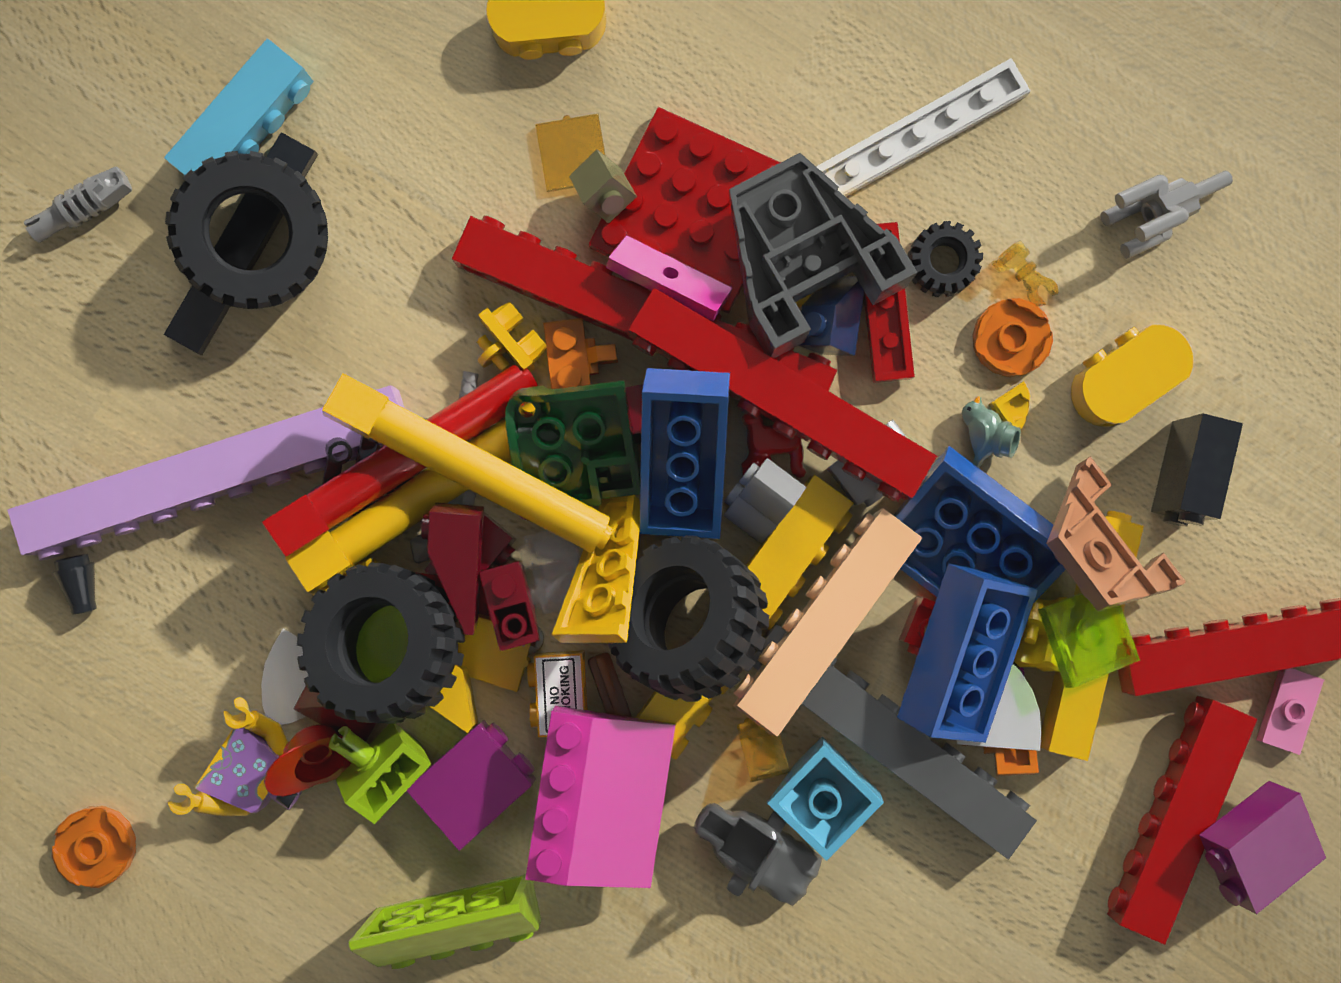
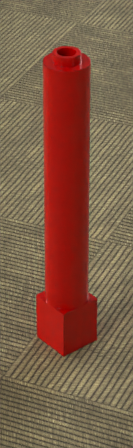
M514 364L426 420L465 441H469L505 418L507 403L515 391L538 385L527 368L520 370ZM524 402V403H522V404H521V407L524 406L525 404L529 403V402ZM383 446L307 495L305 494L262 521V523L285 557H287L427 467L387 446Z

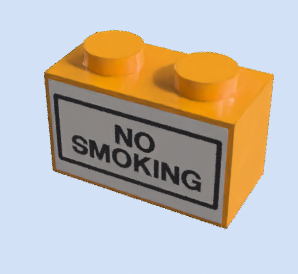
M585 650L546 652L534 655V663H528L527 666L529 687H535L536 703H530L529 707L531 727H537L538 737H547L551 711L555 706L588 710Z

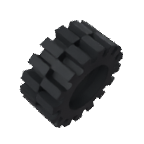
M943 221L941 225L934 223L927 230L924 229L911 245L912 248L908 252V257L917 271L912 282L922 285L920 289L922 292L926 293L929 290L933 292L932 296L939 297L942 294H945V297L953 296L956 292L960 293L976 279V275L980 273L982 266L979 264L983 260V252L979 253L978 249L982 245L980 240L974 242L972 236L975 233L971 229L967 232L962 230L964 225L957 222L955 226L950 225L951 221ZM945 245L956 251L959 257V265L956 271L943 274L933 268L930 255L935 247Z

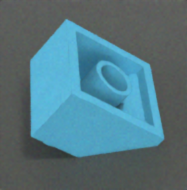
M823 736L795 763L767 801V804L826 861L884 803L880 791Z

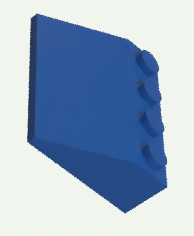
M950 446L946 448L931 466L914 497L905 500L893 515L922 537L900 569L936 597L938 596L948 564L976 569L1037 589L1038 592L1034 602L1066 570L1057 561L1054 553L1046 544L1054 524Z

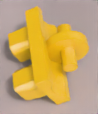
M508 302L493 312L486 308L478 314L482 324L497 342L493 344L486 335L480 337L476 343L484 352L477 362L483 368L494 363L503 372L510 366L503 356L506 352L520 369L525 370L527 368L530 372L534 371V362L544 353L547 346L534 330L519 342L512 338L509 332L524 321L513 304Z
M1059 597L1056 600L1037 599L1033 603L1014 660L1019 667H1037L1041 671L1062 670L1064 656L1060 652L1063 639L1070 634L1072 621L1068 618L1071 602L1066 597Z

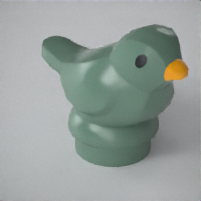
M979 396L967 403L962 409V417L969 428L974 451L972 463L980 469L984 460L992 454L999 458L1003 456L1012 458L1019 445L1020 427L1013 426L1009 421L1002 422L999 414L987 409Z

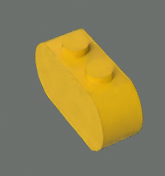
M488 0L487 18L494 39L504 52L513 57L520 56L523 59L533 60L541 58L543 54L559 52V54L564 56L577 55L582 50L593 48L601 40L606 28L604 0Z
M1151 325L1140 331L1134 326L1114 339L1118 346L1106 354L1103 349H1100L1085 359L1082 363L1086 368L1075 375L1071 385V398L1078 414L1087 422L1101 427H1111L1116 424L1125 423L1189 378L1193 368V353L1190 344L1180 332L1165 325Z

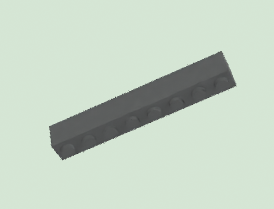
M776 623L763 636L766 641L762 651L756 650L752 658L756 662L753 667L757 670L762 666L758 658L771 641L778 644L787 632ZM835 658L802 704L1009 860L1037 822L1035 818L1026 812L1031 805L1011 790L1007 796H1004L994 788L998 780L979 766L972 772L962 764L966 756L947 742L942 748L930 740L928 735L897 718L900 707L883 694L878 700L865 691L870 685L868 682L851 670L845 676L833 667L837 662Z

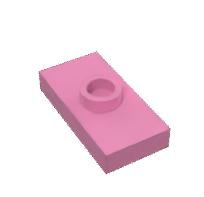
M1293 668L1279 670L1256 740L1300 755L1324 679Z

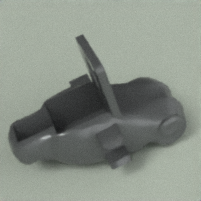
M709 803L696 818L694 823L696 834L712 844L716 858L733 873L727 885V890L736 896H740L748 883H750L748 888L754 892L758 886L761 890L767 891L776 900L793 906L806 895L810 882L818 876L822 857L804 842L796 840L792 835L784 832L782 829L787 822L775 811L766 820L749 811L738 810L732 812L723 809L716 803Z

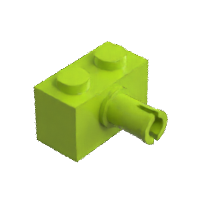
M396 723L388 724L370 744L354 734L347 726H343L338 730L344 736L342 739L337 734H334L329 743V748L351 762L346 770L336 779L345 804L373 824L390 809L431 765L421 743Z

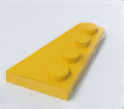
M635 495L602 499V504L599 506L598 511L610 517L608 525L613 528V531L603 549L596 547L592 553L583 549L551 634L560 643H627L640 531V500Z

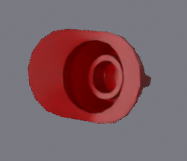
M312 725L296 733L286 744L283 754L267 770L264 779L266 790L274 796H287L337 779L351 762L329 748V743L334 734H337L341 739L344 736H340L332 727L326 725Z

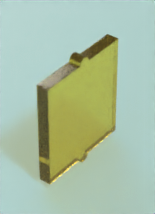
M598 114L574 118L565 115L563 120L535 124L547 192L575 188L569 176L596 149L605 155Z

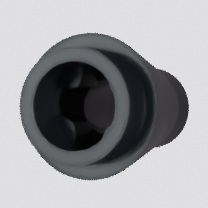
M88 554L54 561L56 571L52 573L70 606L72 615L97 609L95 602V563L90 562Z

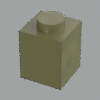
M597 149L569 176L583 204L608 223L637 197L622 169Z

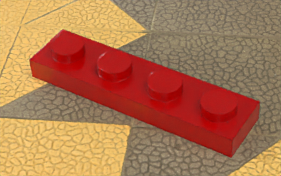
M898 222L877 224L884 231L887 228L900 242ZM905 289L875 305H872L864 292L873 383L915 378Z

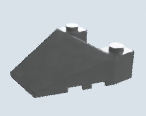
M801 153L729 189L749 327L764 353L772 358H776L804 343L811 330L795 303L800 299L853 272L872 305H875L905 289L917 274L915 267L897 237L887 228L884 231L867 216L868 212L858 203L854 205L838 191V185Z

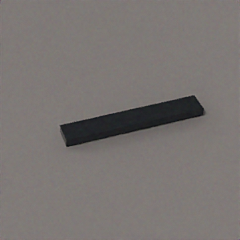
M281 132L267 157L272 159L276 157L286 162L287 166L294 171L298 170L306 177L318 153ZM245 194L214 247L215 251L229 265L251 271L284 214L269 199L260 195ZM191 286L163 335L193 352L203 355L231 306L212 300Z

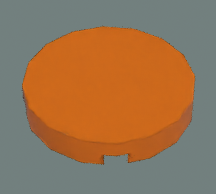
M1020 298L1001 300L989 306L977 319L972 334L974 351L980 362L992 373L1005 377L1023 376L1040 367L1049 356L1053 344V333L1048 324L1049 320L1045 312L1033 302Z
M89 806L69 815L58 826L54 835L56 836L55 845L52 846V859L57 871L69 883L77 886L83 885L90 888H100L120 878L131 866L136 853V836L130 822L119 811L106 806Z

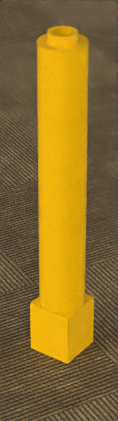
M342 373L322 409L325 417L367 439L371 438L590 553L596 547L603 549L612 534L613 528L608 525L609 516L389 401V397Z
M527 403L522 406V409L532 412L535 410V407L532 403ZM505 418L469 441V443L507 463L512 461ZM427 468L330 532L326 531L285 557V560L306 591L315 594L318 589L327 586V581L337 573L345 574L348 568L353 567L356 563L420 522L424 514L429 515V511L435 503L447 504L469 489Z

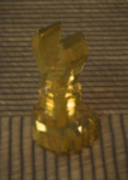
M1018 240L992 262V265L999 273L1013 269L1016 272L1013 275L1018 282L1023 281L1029 301L1033 302L1036 306L1046 305L1038 294L1039 286H1044L1052 296L1059 293L1058 286L1052 279L1042 276L1039 272L1035 271L1037 265L1032 260L1028 262L1025 259L1030 254L1029 249L1021 240Z

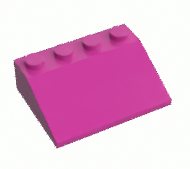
M561 706L553 708L549 723L525 880L564 886L651 888L675 724Z

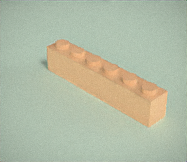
M884 508L873 515L867 512L853 530L858 534L850 547L843 544L830 561V564L834 566L833 570L826 579L819 576L806 593V596L810 598L808 604L802 612L796 608L784 622L782 628L787 631L778 644L771 641L761 653L758 661L762 666L754 677L747 674L734 690L733 694L738 698L733 706L770 735L778 737L921 541L922 537Z

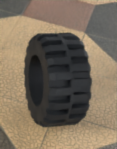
M238 151L225 152L223 157L214 159L212 156L202 161L203 165L195 171L190 170L183 177L185 181L180 188H175L170 198L172 201L170 212H166L165 224L168 225V236H166L179 271L186 276L193 287L207 295L210 299L236 308L262 309L274 307L295 298L315 279L324 262L327 251L328 223L326 213L316 191L311 188L307 179L298 170L294 171L287 166L286 162L276 157L275 159L265 157L263 153L250 151V154H239ZM239 194L260 195L272 201L284 214L289 229L288 243L282 256L272 265L260 270H242L226 263L215 251L210 239V221L217 207L232 196Z
M686 535L681 540L677 537H672L661 541L662 546L660 547L655 544L642 551L644 556L639 560L636 559L627 643H608L611 654L616 656L618 666L625 673L631 675L632 679L673 700L681 698L686 702H696L702 699V695L708 699L722 693L721 687L723 686L731 689L740 682L738 675L743 670L749 672L756 663L752 658L756 650L762 651L766 641L761 636L762 630H767L769 627V615L762 610L767 608L768 601L766 593L760 589L761 582L744 563L719 544L709 539L701 540L697 536ZM708 588L710 606L702 628L686 644L667 650L665 627L671 611L686 595L696 590Z
M370 563L367 567L359 564L350 567L346 571L347 576L337 573L327 581L329 588L326 591L318 589L312 597L311 601L315 604L311 611H304L301 622L306 623L304 632L297 635V646L302 647L303 655L297 658L299 670L307 671L308 676L304 678V683L309 692L320 693L317 696V702L325 709H333L335 715L347 720L395 724L404 722L405 718L415 719L424 715L426 712L425 706L435 707L444 699L443 694L440 692L443 687L452 688L457 679L452 674L454 666H462L464 654L458 653V643L465 642V633L463 629L456 628L455 622L459 620L452 605H448L450 600L445 590L435 586V581L424 575L385 563ZM386 606H394L402 614L407 626V651L402 663L390 677L379 683H374L365 676L359 666L356 653L358 636L362 626L373 613Z

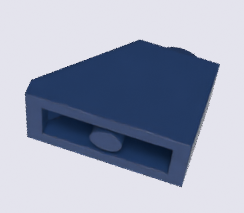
M844 276L817 290L802 305L801 313L811 330L804 343L798 346L821 355L855 356L864 290L856 276Z

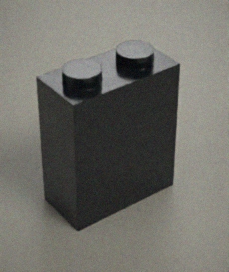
M1204 413L1172 421L1151 512L1164 515L1163 522L1188 527V524L1203 526L1205 520L1221 519L1243 423Z

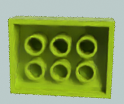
M525 874L376 908L349 941L350 951L377 967L391 964L392 969H401L416 962L415 959L430 956L431 960H440L455 954L456 949L470 946L471 951H480L493 946L494 941L509 938L510 942L529 939L534 935L533 932L538 931L541 923L534 883L531 880H525Z

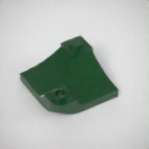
M624 381L560 389H548L544 385L521 388L511 395L506 406L505 421L509 450L514 467L588 506L601 505L602 499L640 494L641 465ZM524 402L532 403L535 410L527 412L522 409L521 404Z

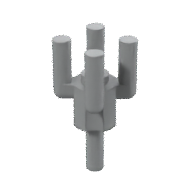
M1225 170L1197 184L1188 182L1183 178L1168 184L1166 176L1157 175L1115 195L1116 206L1101 212L1100 217L1103 224L1109 226L1137 212H1142V216L1147 223L1135 229L1136 238L1120 246L1122 255L1128 259L1169 240L1173 234L1172 228L1185 223L1190 216L1199 212L1201 209L1199 199L1231 185L1233 182L1232 175Z

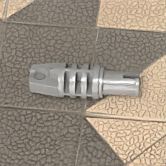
M117 166L83 180V184L78 183L74 185L73 189L70 188L64 191V195L59 194L54 197L52 206L24 221V225L27 226L26 230L36 242L41 243L66 227L77 228L83 224V221L88 222L92 219V216L100 215L102 210L107 211L132 191L131 184L126 174Z

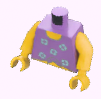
M240 697L234 699L235 707L242 712L238 715H232L228 711H223L226 724L233 729L194 787L199 792L195 795L187 785H176L173 788L175 793L186 795L187 797L180 803L168 801L170 810L177 815L187 814L193 809L198 813L216 816H247L250 813H257L265 808L271 799L290 810L303 791L287 796H274L266 790L264 784L267 770L283 754V749L288 743L280 723L258 711L250 712L245 699Z

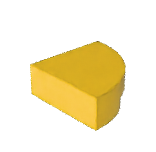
M1023 381L988 404L993 411L999 414L1002 422L1009 421L1013 426L1020 427V429L1024 426L1030 400L1027 385Z

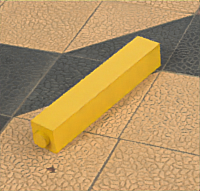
M1108 511L1107 516H1105L1137 558L1144 525L1132 523V516L1129 514ZM1077 584L1068 617L1072 621L1071 632L1062 642L1060 652L1064 656L1062 670L1055 671L1041 729L1040 747L1050 752L1088 761L1125 604L1097 612L1088 598L1081 593Z

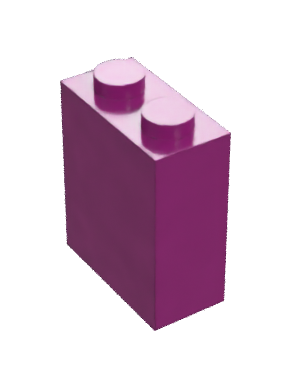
M483 720L421 775L407 790L410 796L459 851L527 791L536 780L532 774L535 771L534 766L522 753L519 752L515 755L505 744L509 741L508 737L494 722L489 725Z
M1271 781L1266 782L1199 835L1206 850L1205 858L1214 869L1219 880V890L1222 896L1234 906L1239 905L1256 915L1326 859L1301 793Z

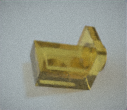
M746 718L744 723L737 725L750 782L790 773L780 734L778 737L770 735L750 718Z

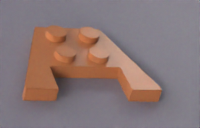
M1090 456L1076 465L1046 543L1054 553L1057 561L1064 566L1079 586L1081 593L1088 598L1097 612L1168 592L1183 585L1186 581L1164 553L1152 558L1143 567L1096 506L1094 501L1112 484Z

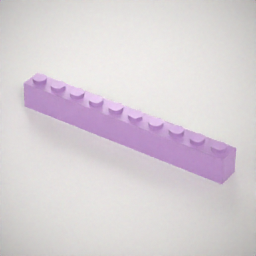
M392 385L376 390L389 397V401L404 408L399 390ZM322 407L7 509L20 554L38 555L40 561L52 559L63 555L64 547L74 544L77 545V548L92 546L102 542L101 535L115 532L116 536L129 534L140 530L139 523L151 519L154 524L166 522L177 518L176 511L191 507L192 511L206 509L216 505L215 498L227 494L230 499L239 498L253 493L252 486L264 482L267 483L268 487L286 483L291 480L290 474L304 470L305 474L325 470L328 457L325 452L326 444L329 440L336 437L345 439L351 446L352 457L349 461L356 460L362 435L325 417ZM379 442L377 444V446L380 445L381 448L385 446ZM343 445L334 447L332 455L335 457L342 456L345 453L346 447Z

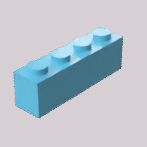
M267 38L164 158L186 175L190 170L195 171L203 165L202 161L212 156L216 159L225 156V152L238 151L239 154H250V151L258 152L259 145L267 135L276 132L282 126L285 115L292 106L301 103L307 97L310 86L314 81L301 65Z

